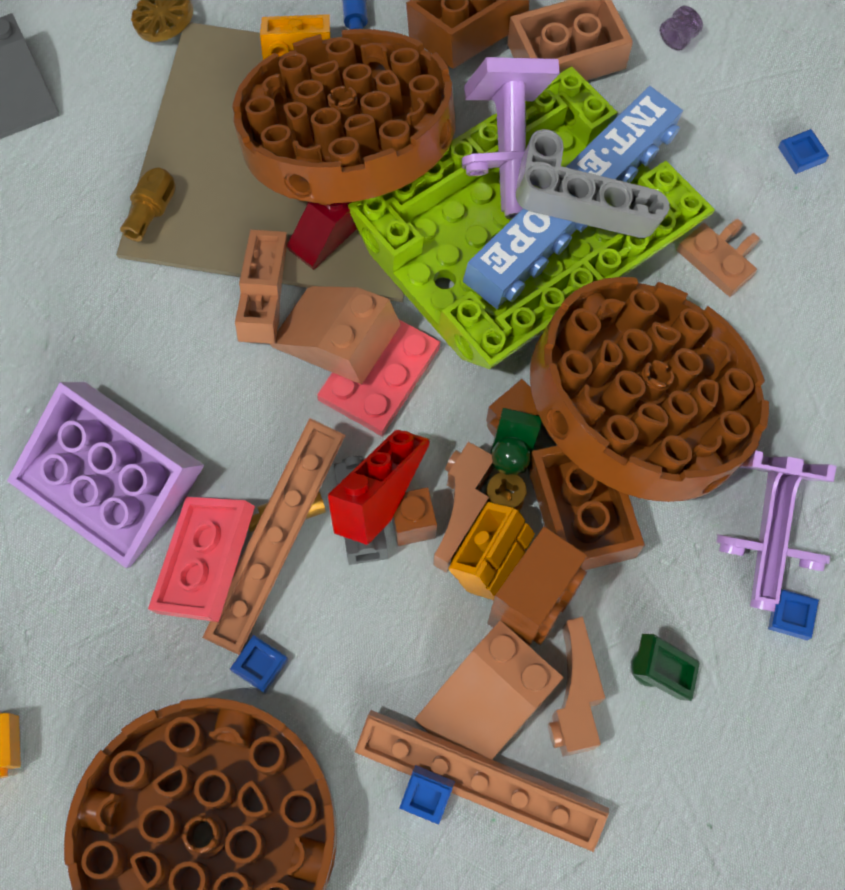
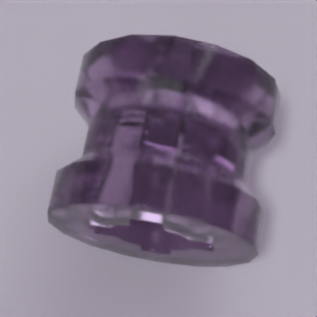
M685 5L680 6L673 12L672 18L666 19L660 25V36L671 49L683 50L690 43L691 38H695L702 31L703 21L693 8Z

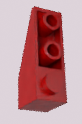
M396 429L328 493L334 534L369 545L391 522L430 445V439Z

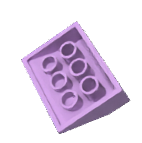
M59 382L7 481L122 566L129 568L184 501L204 464L88 383Z

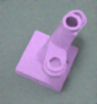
M486 57L464 86L465 100H488L495 102L499 152L466 155L462 158V168L466 169V175L468 176L485 175L488 173V169L499 168L501 212H505V218L513 219L523 209L516 200V187L521 160L526 150L525 101H534L560 74L558 59Z
M755 450L740 468L768 473L759 542L717 534L716 542L720 543L719 551L744 556L745 548L758 550L750 606L775 611V606L779 604L786 556L799 558V567L824 571L825 564L830 563V556L788 548L795 498L800 481L804 479L834 482L837 466L830 464H804L803 459L793 457L763 456L764 452Z

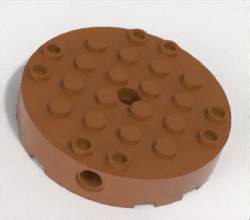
M342 30V37L322 40V36L319 34L292 43L294 50L280 57L278 54L273 53L254 67L244 78L234 97L232 106L234 111L233 122L244 160L250 172L263 185L288 198L319 203L321 205L366 200L408 185L428 172L443 157L453 140L456 128L453 87L449 68L437 52L431 54L426 51L423 42L400 33L385 30Z
M635 277L606 278L584 285L569 295L555 312L535 346L530 365V385L540 419L549 435L570 460L596 480L617 491L641 499L663 502L684 501L703 496L723 484L754 453L759 446L762 432L767 428L769 401L764 400L761 385L765 380L759 364L737 331L709 306L703 310L687 300L688 293L661 282H657L655 286L638 283Z
M197 698L182 700L180 703L169 705L159 710H151L122 728V732L104 750H100L83 774L73 796L64 837L65 865H68L72 890H326L329 884L337 850L338 829L334 800L328 781L319 763L301 739L283 722L254 706L221 698ZM208 822L212 826L214 838L207 846L199 848L193 840L194 831L200 823Z

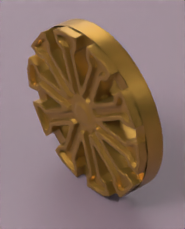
M140 0L136 4V10L132 11L131 21L135 31L142 39L149 42L165 41L178 35L187 27L193 16V5L190 0Z

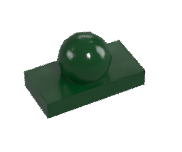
M507 408L502 409L490 450L493 465L499 472L505 475L525 473L540 430V416Z
M642 634L639 650L634 653L630 661V671L641 685L657 687L678 700L692 701L700 663L655 634Z

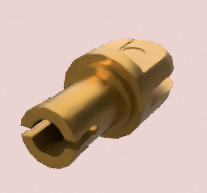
M162 168L150 169L141 177L136 188L133 190L130 196L133 207L120 227V231L128 239L136 242L142 241L153 218L161 217L164 214L176 188L175 181L167 170Z

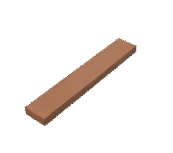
M309 418L235 569L219 622L210 621L202 638L233 653L241 654L346 435Z
M373 710L367 716L355 749L357 754L410 776L415 765L451 779L455 781L451 793L591 852L595 850L609 815V808Z

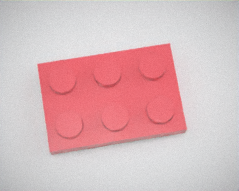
M399 320L400 327L362 385L332 372L317 394L318 401L380 436L384 435L440 349V341Z
M186 497L148 609L160 615L219 622L255 506L246 500Z

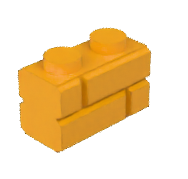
M488 502L452 560L448 570L459 580V583L467 592L494 600L501 586L525 554V550L535 533L525 523V519L518 510Z

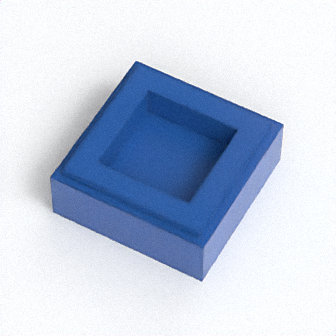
M812 129L781 140L778 146L795 174L823 164L829 157V154Z
M781 589L779 604H776L775 611H771L768 630L808 641L813 635L819 599Z
M253 635L231 666L230 671L265 694L288 661V658Z
M415 765L399 809L439 825L455 781Z

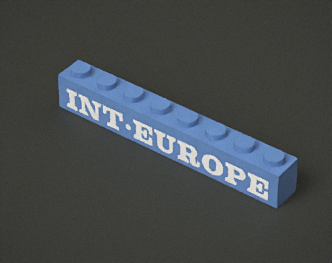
M649 86L566 167L631 183L638 173L637 168L641 164L649 165L659 152L660 148L658 147L662 143L668 145L678 134L680 127L677 123L683 110ZM522 209L467 263L463 282L494 308L498 309L507 299L513 302L525 287L524 282L530 276L538 277L546 268L549 262L548 258L554 252L557 255L562 253L570 243L571 235L576 230L582 232L588 225Z

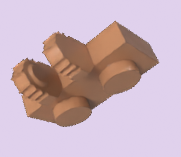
M739 219L732 221L720 235L703 222L679 243L677 252L728 297H731L757 271V268L745 256L757 245L760 237L755 233L751 234L735 250L728 242L741 231L743 223Z

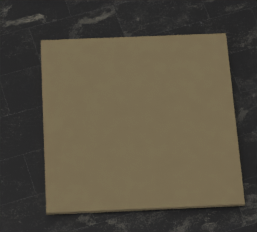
M191 22L182 31L138 179L139 182L141 177L150 169H165L175 181V192L164 214L161 217H154L150 222L142 241L130 240L122 233L116 254L118 258L241 277L250 229L287 232V240L289 242L308 202L279 194L255 178L244 160L233 122L234 111L232 106L235 94L249 72L263 61L259 32ZM358 229L314 270L288 249L286 250L282 284L306 288L312 286L359 287L388 298L390 301L403 303L405 294L369 254Z

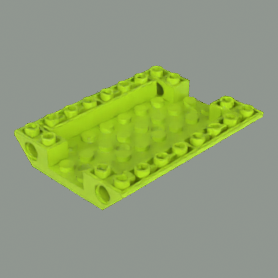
M571 66L561 72L534 101H525L526 148L536 131L542 129L551 130L558 134L563 141L561 166L566 167L616 119L618 112ZM497 113L453 139L448 150L435 166L415 181L390 193L348 204L350 214L372 258L462 360L489 370L543 333L563 301L574 291L594 281L623 277L708 218L715 211L666 160L652 170L648 166L641 164L637 168L638 173L631 184L658 190L669 201V211L655 232L649 237L639 238L589 225L582 232L576 230L571 235L572 239L564 251L559 255L554 252L548 258L549 262L542 273L536 278L530 276L524 282L525 287L513 302L507 299L496 309L463 282L467 263L512 219L505 218V212H501L499 168H490L485 175L468 176L466 175V169L462 168V158L475 153L499 152ZM445 277L450 279L454 286L449 289H441L435 284V280Z

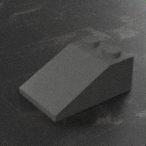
M13 13L0 17V139L60 116Z

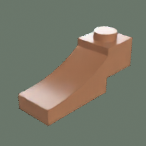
M250 229L239 282L241 294L235 319L238 342L275 344L280 320L282 279L288 244L287 232Z
M469 441L462 452L455 450L445 467V470L449 472L447 486L454 489V505L445 535L434 554L433 565L446 573L449 571L448 567L475 521L489 501V496L483 494L480 490L493 471L492 455Z
M583 617L567 620L562 628L567 655L566 691L562 708L554 712L552 715L553 722L548 723L552 745L554 748L560 747L562 757L595 750L601 745L591 706L599 705L606 698Z

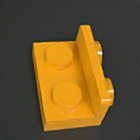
M330 14L262 17L260 39L263 60L273 53L278 54L280 57L294 50L292 43L321 34L322 40L330 39Z

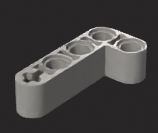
M546 129L536 131L532 135L521 160L516 187V200L523 209L639 238L651 236L667 215L669 201L662 192L562 167L563 141L561 137L555 132Z

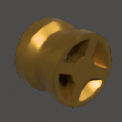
M501 472L495 474L487 486L486 495L489 496L488 502L512 507L520 511L526 496V485L519 475H505Z

